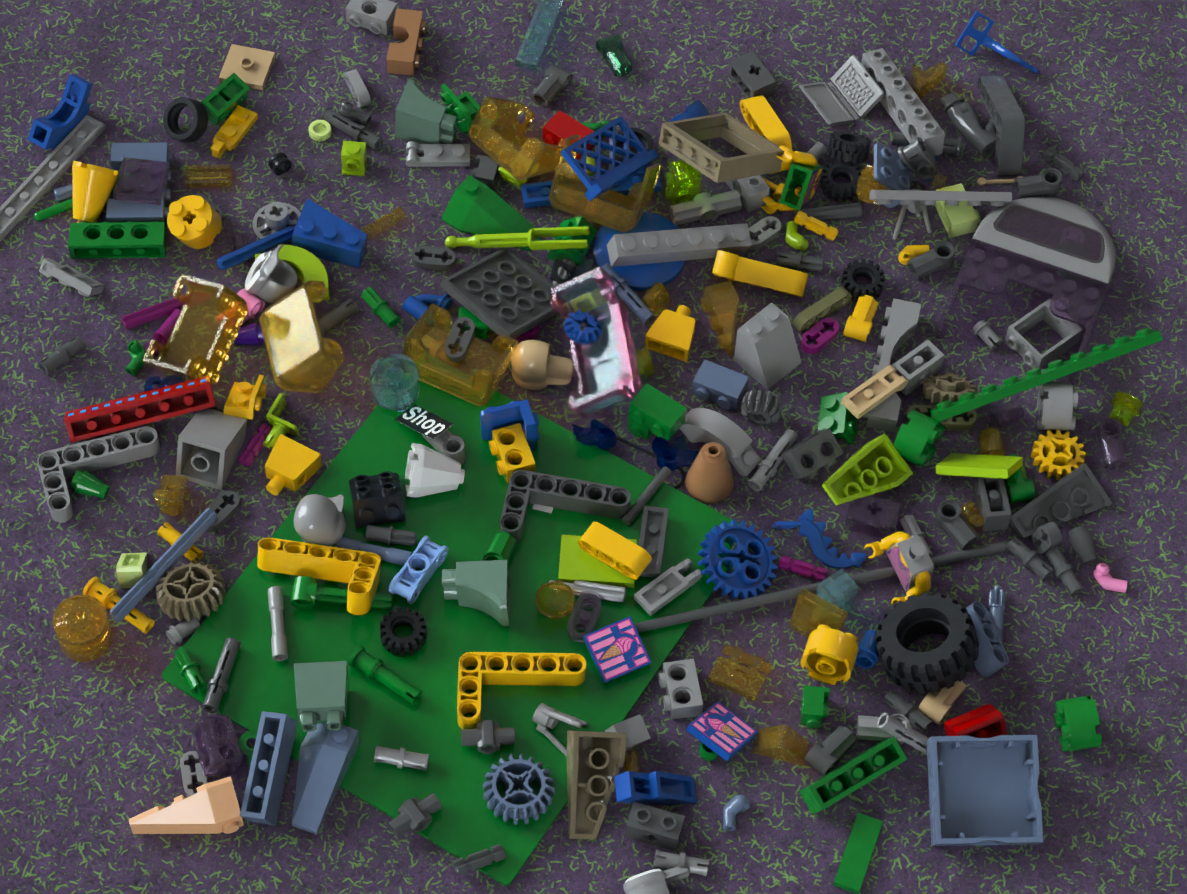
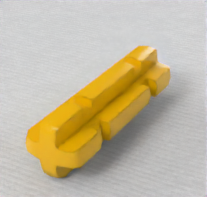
M798 211L794 218L796 224L800 226L805 225V228L821 236L823 234L825 238L834 241L838 234L837 228L828 227L826 223L812 216L808 217L802 211Z

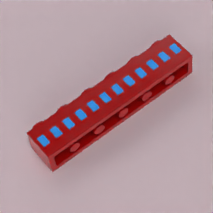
M205 376L65 412L64 422L70 442L73 443L216 406V398L210 376Z

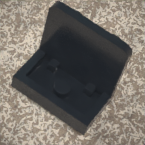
M386 471L373 476L358 475L349 480L356 528L406 521L398 473Z

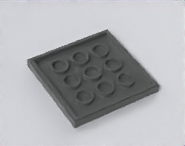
M504 247L443 279L440 285L442 289L506 342L515 339L572 305L570 302L571 298L508 247Z

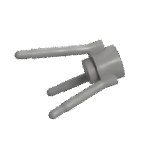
M911 189L913 191H922L920 189ZM914 200V205H902L892 237L894 240L898 237L906 209L911 213H916V217H920V212L922 211L927 232L929 234L932 233L927 205H922V200Z
M541 703L532 718V721L538 724L536 730L543 733L566 756L567 749L547 729L555 728L559 720L578 728L586 727L588 723Z

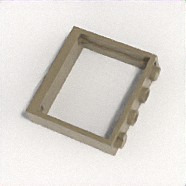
M727 113L662 123L659 145L716 183L779 172L782 160L778 159L776 155L781 156L784 154V151L779 146ZM721 137L747 155L724 158L701 143L700 140Z

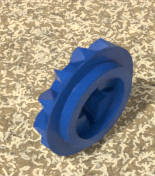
M580 310L576 313L571 312L565 319V333L574 342L591 344L597 341L602 333V323L598 322L597 316L590 315L589 311L586 313ZM585 322L587 324L586 328L581 332V324Z

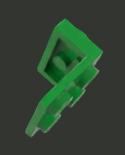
M445 83L440 86L442 92L440 97L446 107V113L457 116L456 125L462 134L466 133L473 139L494 125L491 117L467 91L456 97Z

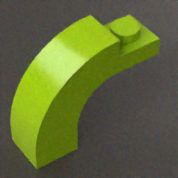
M283 245L278 252V257L280 260L288 263L295 270L297 277L303 282L306 302L330 300L328 276L322 262L314 254L303 248ZM255 254V260L260 254Z

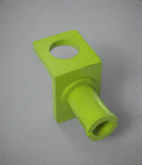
M279 393L266 414L269 424L273 426L267 438L263 441V445L269 449L270 447L273 449L280 434L284 436L292 434L296 437L300 435L297 426L279 418L287 404L284 395Z

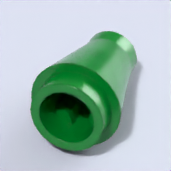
M78 470L70 488L75 490V493L105 499L110 490L109 485L103 483L86 470L84 472Z

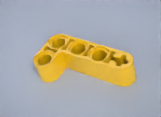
M763 95L740 100L741 113L752 130L777 146L784 145L792 150L788 131ZM782 161L779 172L789 170L792 161L789 163Z
M717 250L712 274L717 277H725L729 280L745 282L761 288H770L774 291L803 297L808 274L739 257L736 254Z

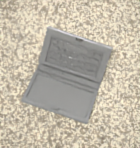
M852 55L831 77L832 82L827 84L825 82L799 85V88L829 126L850 124L854 119H859L858 115L862 118L865 117L885 95L855 55Z

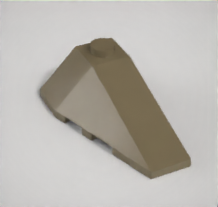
M567 730L566 761L569 839L597 838L607 811V804L615 789L614 776L619 774L625 762L626 733Z

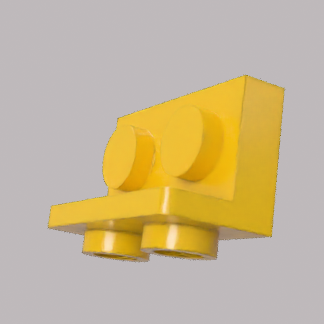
M259 374L255 385H251L248 382H234L224 405V415L253 420L255 412L261 410L262 399H265L267 393L264 375Z

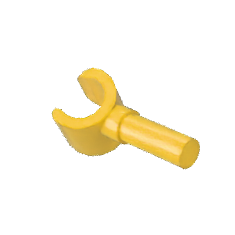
M763 178L769 188L774 191L773 197L780 200L785 184L776 185Z

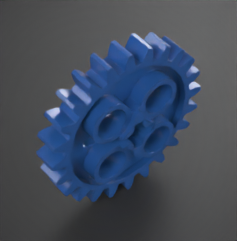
M735 519L729 525L724 521L720 524V527L718 525L713 527L705 535L706 539L700 543L703 549L698 552V555L704 558L698 562V565L705 566L701 575H709L706 583L714 582L713 591L719 588L722 589V597L730 593L731 600L736 599L738 595L740 600L747 597L760 596L765 592V589L772 585L770 581L776 578V575L772 572L778 569V566L772 562L778 559V556L771 555V551L775 549V546L767 545L770 538L763 539L761 537L763 530L757 533L754 531L755 524L746 528L744 520L739 525H737ZM724 542L730 545L731 550L726 548ZM748 547L753 550L754 555L748 551ZM722 565L728 569V573L723 571ZM745 571H748L751 574L752 579H750L746 575Z

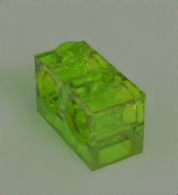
M683 160L669 162V172L665 173L667 186L664 187V194L666 200H670L671 205L692 201L696 195L700 194L701 172Z

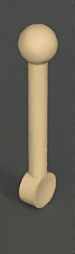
M981 177L978 178L977 184L979 186H985L986 184L1014 183L1015 179L986 180Z

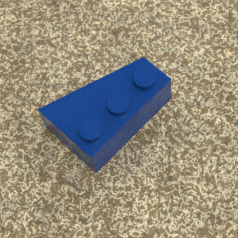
M307 198L292 234V246L303 248L314 254L317 258L360 268L367 251V234Z

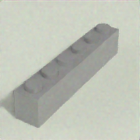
M745 223L614 234L607 244L611 267L716 258L717 250L744 255L752 246L748 224Z

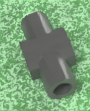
M483 720L480 723H476V729H461L462 747L477 746V751L483 754H493L496 751H500V745H515L514 727L499 728V723L493 720Z
M431 793L421 801L417 797L410 798L398 809L399 816L388 822V825L396 837L401 836L410 829L413 833L421 832L432 821L431 815L441 809L442 805L434 793Z

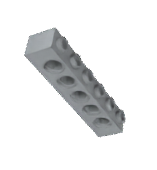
M881 48L863 53L861 64L885 93L880 100L881 104L909 143H913L915 138L920 137L929 149L934 152L935 156L942 154L945 138L944 131L884 49Z

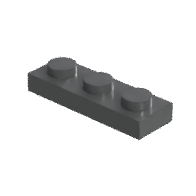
M644 506L638 546L645 549L651 555L652 561L640 576L657 578L661 574L669 508Z

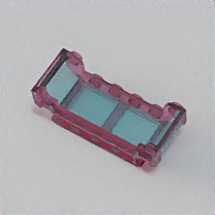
M601 266L550 289L552 299H550L551 306L555 312H559L565 319L571 312L576 313L580 310L583 313L589 311L590 315L597 316L598 322L602 323V333L594 343L580 344L567 336L571 346L569 354L574 363L572 371L578 385L576 391L570 393L568 404L570 409L583 419L587 418L591 413L624 399L627 401L637 395L635 391L642 388L627 307L623 300L617 298L614 292L615 283ZM585 322L581 324V332L586 328L587 324Z

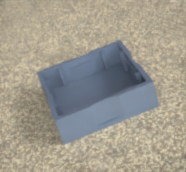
M999 735L991 738L931 736L926 740L932 846L1038 845L1043 843L1042 808L1038 795L1039 755L1037 735Z

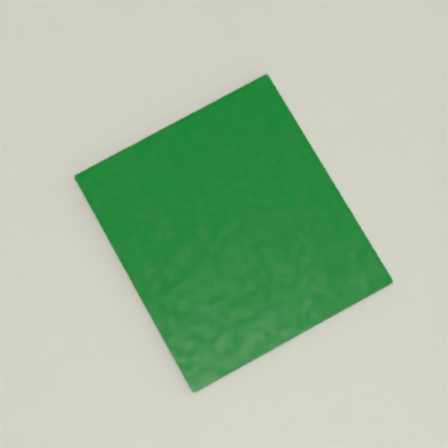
M421 352L305 495L317 494L327 498L343 495L342 513L345 518L346 527L342 537L413 553L424 536H428L430 541L440 546L446 545L449 548L444 562L434 572L413 604L407 603V599L396 593L391 594L393 596L391 609L394 612H397V607H402V611H405L407 606L410 607L411 612L416 609L419 615H423L424 621H426L427 639L425 645H421V650L417 652L414 649V655L412 656L409 655V652H405V657H401L400 652L395 656L392 655V650L389 652L385 650V645L383 646L381 643L380 622L383 621L385 614L389 616V610L391 609L371 607L369 612L364 615H353L347 611V605L316 602V605L310 609H299L292 606L294 579L298 576L263 571L257 566V556L225 594L223 604L218 605L217 611H211L210 616H207L184 647L189 648L195 662L200 664V672L208 685L209 680L213 678L225 639L234 638L241 642L227 682L229 686L227 693L223 694L217 713L247 731H258L262 711L289 715L298 721L290 756L298 762L300 746L307 732H303L301 723L298 720L294 663L347 661L349 692L346 720H343L342 725L358 730L360 745L340 787L393 819L399 816L398 809L408 799L417 797L421 801L431 793H434L439 799L442 808L431 815L432 821L427 828L416 833L457 858L463 857L464 859L467 858V855L486 848L491 850L492 846L501 844L505 851V859L498 862L493 860L491 861L492 864L477 870L502 885L509 886L568 802L566 756L543 733L536 730L538 724L533 722L532 718L538 706L544 703L559 712L588 723L586 727L578 728L559 720L555 728L547 729L566 749L567 730L605 732L612 725L626 719L693 621L638 633L652 663L606 684H603L583 640V636L631 616L633 623L701 609L714 592L713 587L715 584L714 582L707 584L706 580L709 578V575H702L699 581L652 616L634 600V594L656 578L639 576L637 580H634V588L626 587L624 602L573 595V591L549 588L548 583L550 580L558 581L562 535L582 536L593 522H598L626 539H637V545H639L644 508L633 522L627 526L622 522V519L553 508L552 513L532 509L534 504H530L523 536L516 544L508 561L510 625L503 627L496 619L482 611L459 606L458 599L445 600L444 587H442V569H456V562L481 561L482 556L487 553L496 533H500V518L509 483L507 484L504 475H499L496 465L498 458L496 455H492L489 447V441H492V439L483 440L481 437L480 412L491 406L498 407L509 404L514 400L430 354ZM413 405H417L453 423L454 425L449 427L448 430L453 435L463 439L466 460L461 465V469L465 470L463 484H459L456 490L421 497L406 496L404 486L410 485V480L405 479L408 453L409 450H412V443L422 444L437 451L423 438L421 433L394 420ZM537 413L539 420L537 428L540 439L536 440V450L531 451L535 461V472L626 488L631 494L630 508L655 478ZM386 471L398 473L406 521L373 526L388 528L394 526L396 530L416 532L417 541L414 546L395 543L388 546V543L366 541L367 526L358 528L355 526L349 486L350 479L358 475H379ZM666 483L660 486L645 505L669 508L661 574L687 558L693 564L687 572L682 574L684 578L697 569L702 572L705 566L698 565V562L704 558L698 555V552L703 549L700 543L706 539L705 535L716 525L720 527V524L724 521L729 525L732 521L727 516ZM296 507L271 538L303 542L294 527L293 520ZM508 527L507 529L513 530V529H516V528H515V527ZM724 542L726 548L731 550L730 545ZM381 560L380 582L376 593L390 594L388 592L390 583L394 576L402 569L403 565ZM722 565L723 571L727 573L728 569ZM315 579L319 587L348 590L349 583ZM273 586L283 588L284 627L288 650V659L284 661H274L272 659V627L268 604V589ZM401 625L396 627L393 633L398 638H407L413 634V629L410 626ZM359 646H363L366 648L365 652L376 659H382L386 668L418 690H421L422 695L421 697L417 696L419 698L417 703L411 705L410 702L378 680L368 679L363 671L357 667L349 666L348 662L353 652ZM466 652L575 653L585 658L587 664L586 678L578 686L482 685L481 722L483 720H493L499 723V728L514 727L515 745H500V751H496L493 754H483L477 751V746L462 747L461 728L457 721L459 659ZM174 657L162 672L163 680L203 704L209 689L207 688L200 693L198 687H196L198 694H193L186 678L181 675V667L176 657ZM468 666L465 669L474 670L476 668L473 666ZM496 666V667H493V668H491V669H492V670H495V671H499V670H501L502 668ZM526 667L518 668L519 671L528 670ZM547 667V668H544L543 670L549 672V671H553L554 669H553V668H550V667ZM571 668L569 670L572 672H578L580 669ZM469 689L464 692L467 694H472L475 691ZM466 713L463 716L470 718L473 717L474 714ZM320 721V722H317V724H318V723H326L327 721ZM379 745L398 750L402 747L406 748V751L429 754L427 770L423 771L404 766L400 769L397 768V765L374 762L376 746ZM522 753L524 760L528 761L533 756L534 764L542 761L543 769L549 768V777L554 779L552 787L555 789V795L551 797L553 799L552 805L546 806L547 812L545 814L539 813L537 821L529 817L527 825L523 819H519L518 824L515 825L513 818H510L505 823L503 821V814L496 818L494 816L495 809L489 810L487 808L488 801H485L483 798V793H485L483 783L486 782V773H492V764L499 766L500 758L508 762L511 754L514 760L519 759ZM534 780L531 789L533 794L537 796L541 789ZM500 783L497 791L504 798L507 790L504 788V784Z

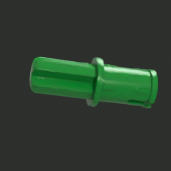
M372 287L362 291L361 296L373 309L372 313L378 315L388 328H392L400 322V317L388 306L389 302L383 300Z
M179 647L174 652V655L181 667L180 673L186 678L193 694H198L196 687L202 693L207 689V683L200 672V664L195 662L189 648Z

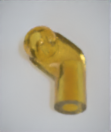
M969 501L967 504H963L961 506V514L972 527L982 526L984 518L982 515L976 514L978 507H974L975 503Z

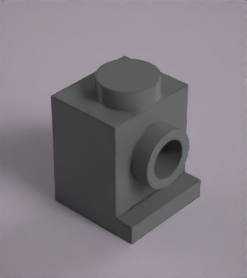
M477 154L476 167L473 169L472 177L494 191L499 176L500 159Z

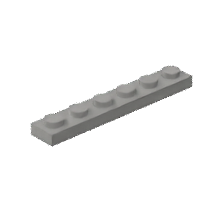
M870 190V200H877V204H891V200H900L899 205H914V200H922V205H936V201H945V205L959 206V201H967V206H981L982 201L990 202V206H1004V202H1012V192Z

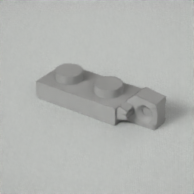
M43 258L39 272L47 278L55 277L59 279L58 282L64 286H72L78 289V293L83 296L91 297L92 295L101 294L104 289V284L68 265H61L50 258Z

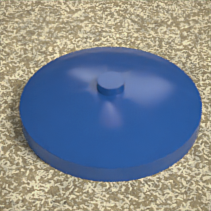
M635 211L620 214L606 222L598 231L593 249L595 264L598 270L606 263L610 264L607 244L614 234L674 230L679 228L667 218L651 212ZM686 260L611 268L620 277H624L627 280L626 284L632 291H651L662 288L674 281L682 272Z

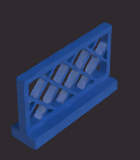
M622 116L560 152L588 189L584 195L589 201L647 168L658 157L654 149L649 152ZM618 125L621 128L624 136L615 133V126ZM601 134L610 137L609 144L601 141ZM615 140L624 142V148L616 147ZM587 143L595 145V152L587 150ZM629 145L634 146L639 154L630 152ZM601 148L609 151V157L601 155ZM571 151L581 154V161L575 159ZM615 153L623 156V162L615 160ZM586 156L595 159V166L586 163ZM601 162L609 164V171L601 168ZM586 170L595 173V180L591 181L586 174Z

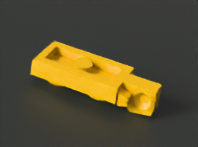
M238 105L214 136L211 147L212 156L220 159L226 150H235L258 119V113Z

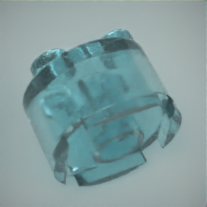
M395 353L391 354L390 357H381L373 363L370 369L373 401L385 409L404 412L417 400L420 392L419 372L411 358Z

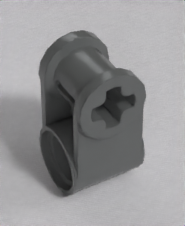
M920 137L915 138L913 143L898 148V154L902 162L918 178L929 180L936 176L935 154Z

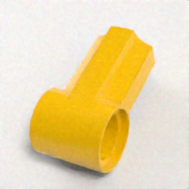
M869 295L859 296L852 316L849 315L843 332L844 336L867 342V335L870 334L872 320L879 303L874 297Z

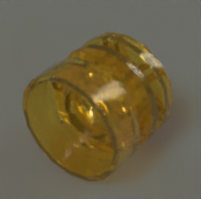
M76 595L67 598L58 605L53 614L52 623L61 651L68 658L77 662H89L105 654L112 644L113 636L105 606L98 599L89 595Z

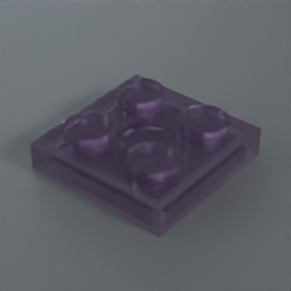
M123 157L113 192L114 199L160 205L170 171L169 162Z

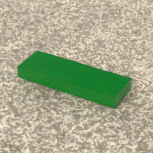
M857 813L833 886L859 894L883 821Z

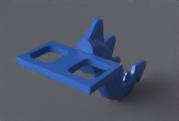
M975 11L956 42V47L974 56L982 44L1022 65L1031 72L1040 73V70L1035 66L1028 64L987 35L994 21ZM979 16L988 20V24L982 32L973 27L975 20ZM966 36L976 39V44L971 51L961 46Z
M810 508L799 516L798 521H777L772 525V529H797L799 527V535L807 537L817 559L831 568L845 569L852 566L859 568L867 557L866 553L852 552L851 558H848L845 553H842L838 558V549L836 547L827 548L832 543V538L823 536L826 523L823 521L814 523L813 510Z

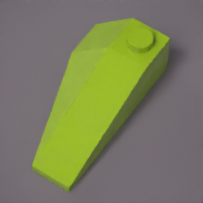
M884 433L869 441L854 453L822 484V487L837 506L898 487L913 472Z

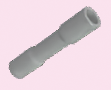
M273 586L268 589V604L272 627V659L274 661H284L288 659V650L284 627L283 588Z

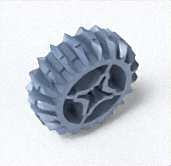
M522 753L519 759L515 760L511 754L508 762L500 758L499 766L492 764V773L487 772L485 775L486 782L483 783V790L485 791L483 798L485 801H488L487 808L489 810L495 809L494 816L496 818L503 814V821L505 823L510 818H513L515 825L518 824L519 819H523L527 825L529 817L537 821L539 813L545 814L547 812L546 806L552 805L553 799L551 797L555 795V789L552 787L554 779L549 777V768L543 769L542 761L534 764L533 756L528 761L524 760ZM534 780L541 789L537 796L533 794L531 789ZM500 783H503L504 788L507 790L504 798L497 791Z

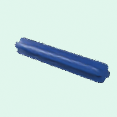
M288 226L218 258L217 264L219 269H229L255 257V254H262L292 240L295 227Z

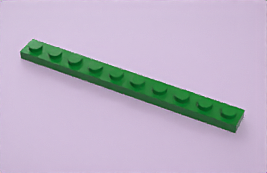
M1144 328L1136 331L1137 335L1131 338L1122 336L1114 339L1115 343L1109 346L1106 344L1094 346L1092 348L1093 351L1087 354L1084 352L1070 355L1071 359L1068 361L1056 360L1048 363L1049 367L1046 369L1034 368L1028 370L1024 377L1018 378V376L1006 378L1003 380L1004 384L996 386L991 384L981 388L982 392L973 394V392L962 394L959 396L960 400L952 403L950 400L940 402L936 405V409L930 410L932 418L937 421L946 420L1162 341L1161 332Z

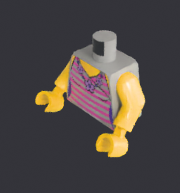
M899 531L881 539V542L876 541L865 545V549L873 548V555L868 557L870 559L881 556L884 553V549L886 550V554L907 596L894 597L891 601L892 605L900 600L902 602L908 600L907 597L915 595V597L921 596V593L929 591L934 564L920 536L911 537V535Z

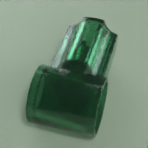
M618 34L596 41L597 52L601 53L602 60H606L614 76L621 77L632 71V64L624 52L623 42Z

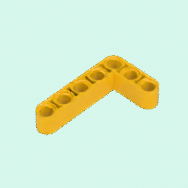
M263 538L258 542L257 566L259 569L268 572L349 583L347 611L353 615H364L371 608L380 582L381 557L376 553L277 538Z
M466 652L460 657L458 666L457 721L461 729H476V723L481 722L482 685L578 686L586 678L587 664L585 658L575 653ZM468 666H473V667H475L476 669H474V670H467V669H465V668L468 667ZM497 666V667H501L502 669L499 670V671H495V670H492L491 668ZM526 667L528 670L519 671L518 668ZM547 667H550V668H553L554 670L548 672V671H545V670H543V669H544V668H547ZM578 668L580 670L578 672H572L569 669ZM471 689L475 692L472 694H467L464 691ZM466 713L474 714V716L470 718L465 717L463 715Z

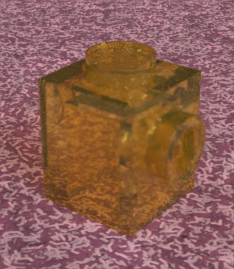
M161 475L160 487L155 489L154 501L155 504H159L160 512L170 516L185 513L189 488L186 476Z

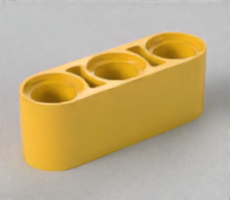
M593 522L578 540V545L583 551L633 580H637L652 561L651 555L645 549L598 522Z

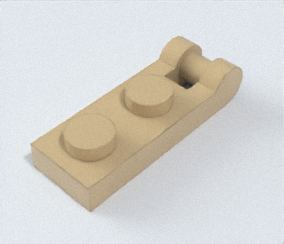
M888 365L844 396L841 403L859 419L895 392L903 390L907 386L908 380L904 376H899L896 373L897 370L892 365Z

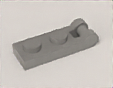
M410 141L406 144V153H408L406 165L408 167L470 166V144H419L415 141ZM417 154H424V157H419Z

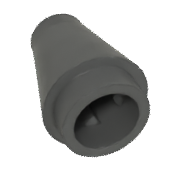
M1080 526L1069 531L1068 541L1083 565L1095 562L1097 557L1092 531L1088 530L1087 526Z

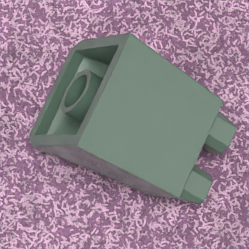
M409 79L396 108L395 137L422 144H440V142L453 144L456 137V130L454 128L457 116L447 114L445 106L430 99L418 87L415 80Z
M507 560L456 562V569H442V587H444L445 600L458 599L459 606L482 611L496 619L503 627L510 625V578Z
M347 661L294 663L297 713L303 732H314L317 730V722L327 721L328 730H341L343 720H346L349 692Z

